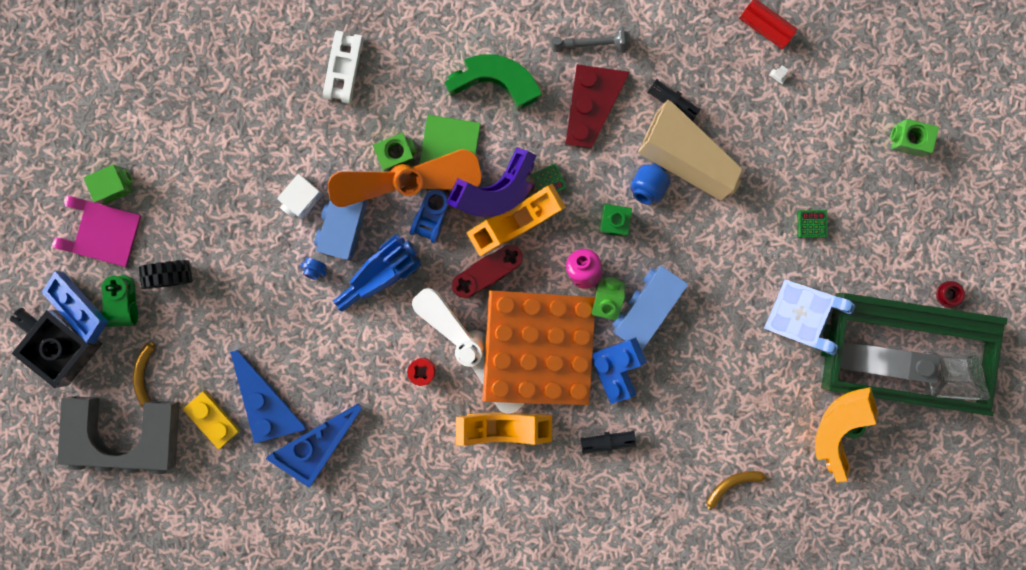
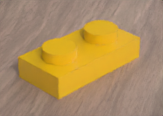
M206 390L202 391L182 409L218 450L241 431Z

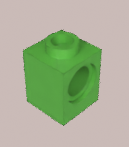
M910 119L899 122L893 127L890 135V140L893 141L891 149L920 157L932 154L939 127ZM909 131L916 137L915 144L910 142L908 138Z
M404 133L373 144L384 172H391L393 167L398 164L415 162L413 154L418 153L412 138L406 139ZM395 146L404 148L403 155L398 159H393L390 156V151Z
M114 164L83 177L94 203L106 205L134 192L131 187L133 179L128 170Z

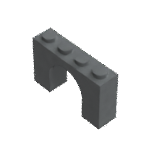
M70 396L61 398L57 464L68 465L70 470L85 469V466H95V471H111L112 467L122 468V472L136 473L139 472V469H149L150 474H166L167 470L176 466L180 402L156 400L145 402L141 438L133 450L122 453L107 447L100 438L98 432L99 397Z

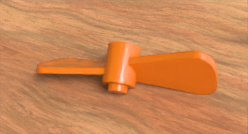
M460 149L414 167L408 164H398L393 167L391 172L340 171L330 177L328 192L329 199L335 206L347 207L395 190L405 196L416 195L421 189L452 190L457 179L478 187L481 183L482 175L477 157L469 150Z

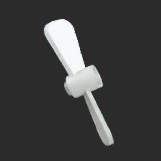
M430 288L423 289L412 301L414 311L457 346L455 356L458 362L464 366L472 367L483 384L486 335L479 330L467 332L437 291ZM494 402L498 409L506 414L516 412L525 404Z

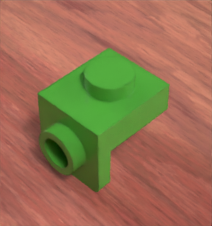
M602 277L596 286L592 315L616 321L619 318L625 298V282L614 277Z

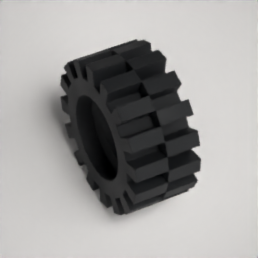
M190 260L158 262L138 267L141 289L170 287L193 282Z

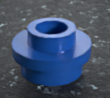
M306 258L305 262L301 263L299 267L304 271L303 275L312 280H318L319 277L324 278L327 274L325 271L326 265L312 258Z

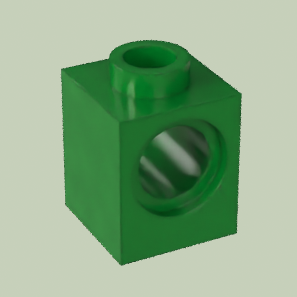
M604 204L598 233L619 237L628 236L632 208Z

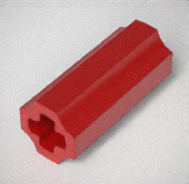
M752 0L739 17L740 20L781 49L789 43L798 30L759 0Z

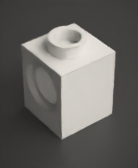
M298 174L277 199L283 203L280 208L290 217L294 218L297 215L300 218H304L324 194L306 178Z

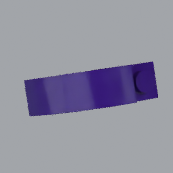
M516 148L503 176L495 184L488 187H476L466 181L457 179L446 203L465 213L479 217H492L510 211L523 201L533 187V184L525 181V179L532 172L537 155L527 150Z

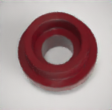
M955 281L943 282L936 291L937 301L946 308L959 306L965 297L963 287ZM947 290L953 292V297L950 300L946 297Z

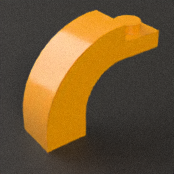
M553 184L519 203L510 211L487 219L466 233L479 256H482L535 228L565 209L566 206Z
M871 387L842 395L827 408L822 416L815 439L817 460L826 459L828 471L834 474L836 483L848 481L851 469L842 443L843 435L854 428L876 425L879 411Z
M488 412L456 417V445L467 446L490 442H515L533 445L552 442V415Z

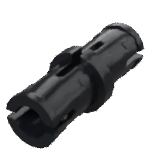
M659 79L655 80L647 92L662 103H665L668 99L692 122L696 118L695 115L701 110V108L683 98L680 91H673L660 82Z
M634 430L610 434L608 431L604 432V435L580 437L583 455L607 451V454L613 453L612 450L637 448Z

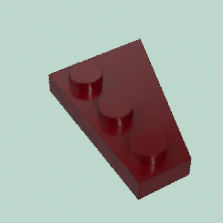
M576 65L565 146L592 149L630 72Z

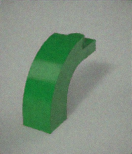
M483 54L464 60L467 71L458 70L450 74L448 80L444 82L450 97L478 83H495L507 91L517 111L542 98V93L532 75L519 63L500 55Z

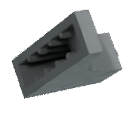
M844 342L840 369L937 384L940 355Z

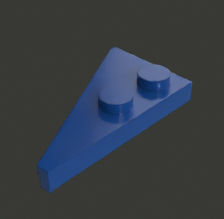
M238 350L230 352L254 444L306 430L305 423L301 422L290 410V406L278 396V393L267 380L259 375L252 367L251 362Z
M360 404L352 406L267 456L266 460L310 488L363 409V406Z

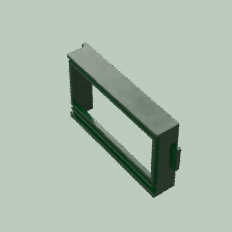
M835 293L836 297L850 300L855 305V309L852 314H847L833 308L831 324L825 325L823 339L834 342L838 345V350L835 355L821 351L820 356L825 357L821 389L849 393L871 387L874 398L993 416L992 407L1003 332L1008 318L849 293ZM847 320L985 341L976 402L838 381Z

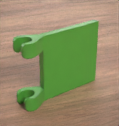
M427 115L419 164L460 149L469 150L476 156L481 123Z

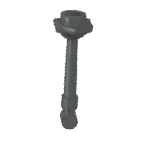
M622 26L615 33L614 37L565 38V40H562L560 37H554L551 40L552 50L560 52L563 48L574 49V47L614 44L621 53H625V48H630V31H624Z

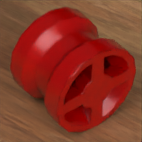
M427 358L414 360L407 370L409 380L418 386L430 383L436 373L435 365Z

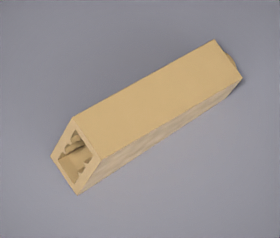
M667 99L656 112L638 154L720 201L729 194L733 195L740 186L741 181L738 178L742 168L674 103Z

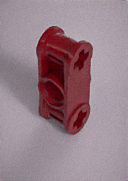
M506 245L496 252L485 256L453 279V292L461 298H468L482 289L490 287L521 265L523 260L522 251L515 245ZM508 250L511 253L516 252L518 254L515 258L516 263L513 265L511 262L505 263L503 261L506 257L505 252ZM461 279L471 281L472 284L469 286L470 291L468 293L463 290L458 291Z

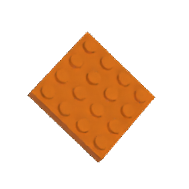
M489 290L482 401L589 405L595 316L592 315V308L595 297Z

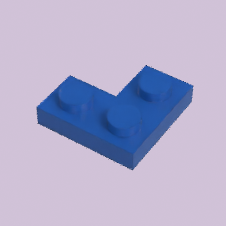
M636 337L592 353L593 364L610 404L630 399L637 395L627 370L640 367L647 363Z

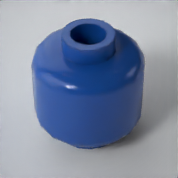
M656 163L652 165L647 164L642 165L638 169L630 188L633 192V197L637 201L645 205H651L663 199L671 180L666 173V169Z

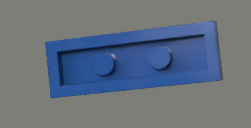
M54 271L42 291L43 295L86 343H95L109 321L64 272Z

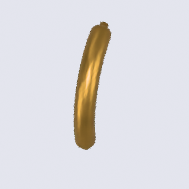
M153 341L146 343L141 349L133 369V388L141 407H144L145 402L151 401L144 384V372L147 361L155 350V343Z
M745 471L726 478L709 495L706 501L707 509L715 508L721 497L734 486L745 482H762L763 479L766 480V475L761 471Z

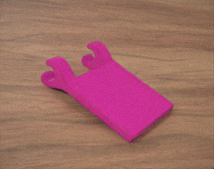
M66 196L65 206L84 212L75 242L64 238H54L52 247L127 267L141 215Z

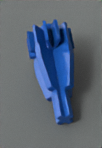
M398 234L392 236L378 248L380 251L369 258L350 280L352 286L333 300L334 304L341 312L345 311L360 298H369L393 285L398 280L406 279L422 266L420 264L421 260L415 256L418 253L415 246L409 240L405 242L404 238H400Z

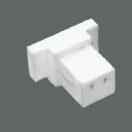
M782 65L777 70L773 69L769 76L783 84L787 78L785 75L788 69Z

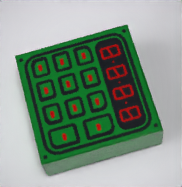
M556 163L531 174L538 191L553 184L557 192L567 188Z
M827 210L797 211L798 238L827 237Z

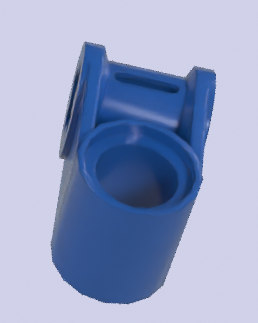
M432 190L425 195L419 212L412 223L411 235L418 234L430 239L431 243H436L450 206L446 203L448 196L440 190ZM434 196H442L444 200L443 207L439 210H433L430 207V200ZM422 225L427 226V227L431 228L432 231L427 230V229H425V228H423V227H421V226H422Z

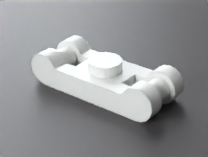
M336 30L323 89V99L333 100V98L341 99L343 103L351 104L360 53L364 42L363 35L355 34L354 36L345 35V32ZM343 46L351 47L350 53L342 52ZM336 80L344 81L343 89L335 87Z

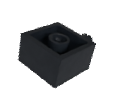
M19 308L13 313L17 317H10L12 323L27 333L11 354L53 388L69 386L103 344L98 339L95 343H86L58 310H46L40 319L36 320L24 308Z

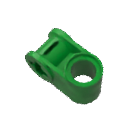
M127 275L110 276L102 283V315L109 321L106 327L135 326L138 322L136 286L134 280ZM116 285H121L122 290H116Z

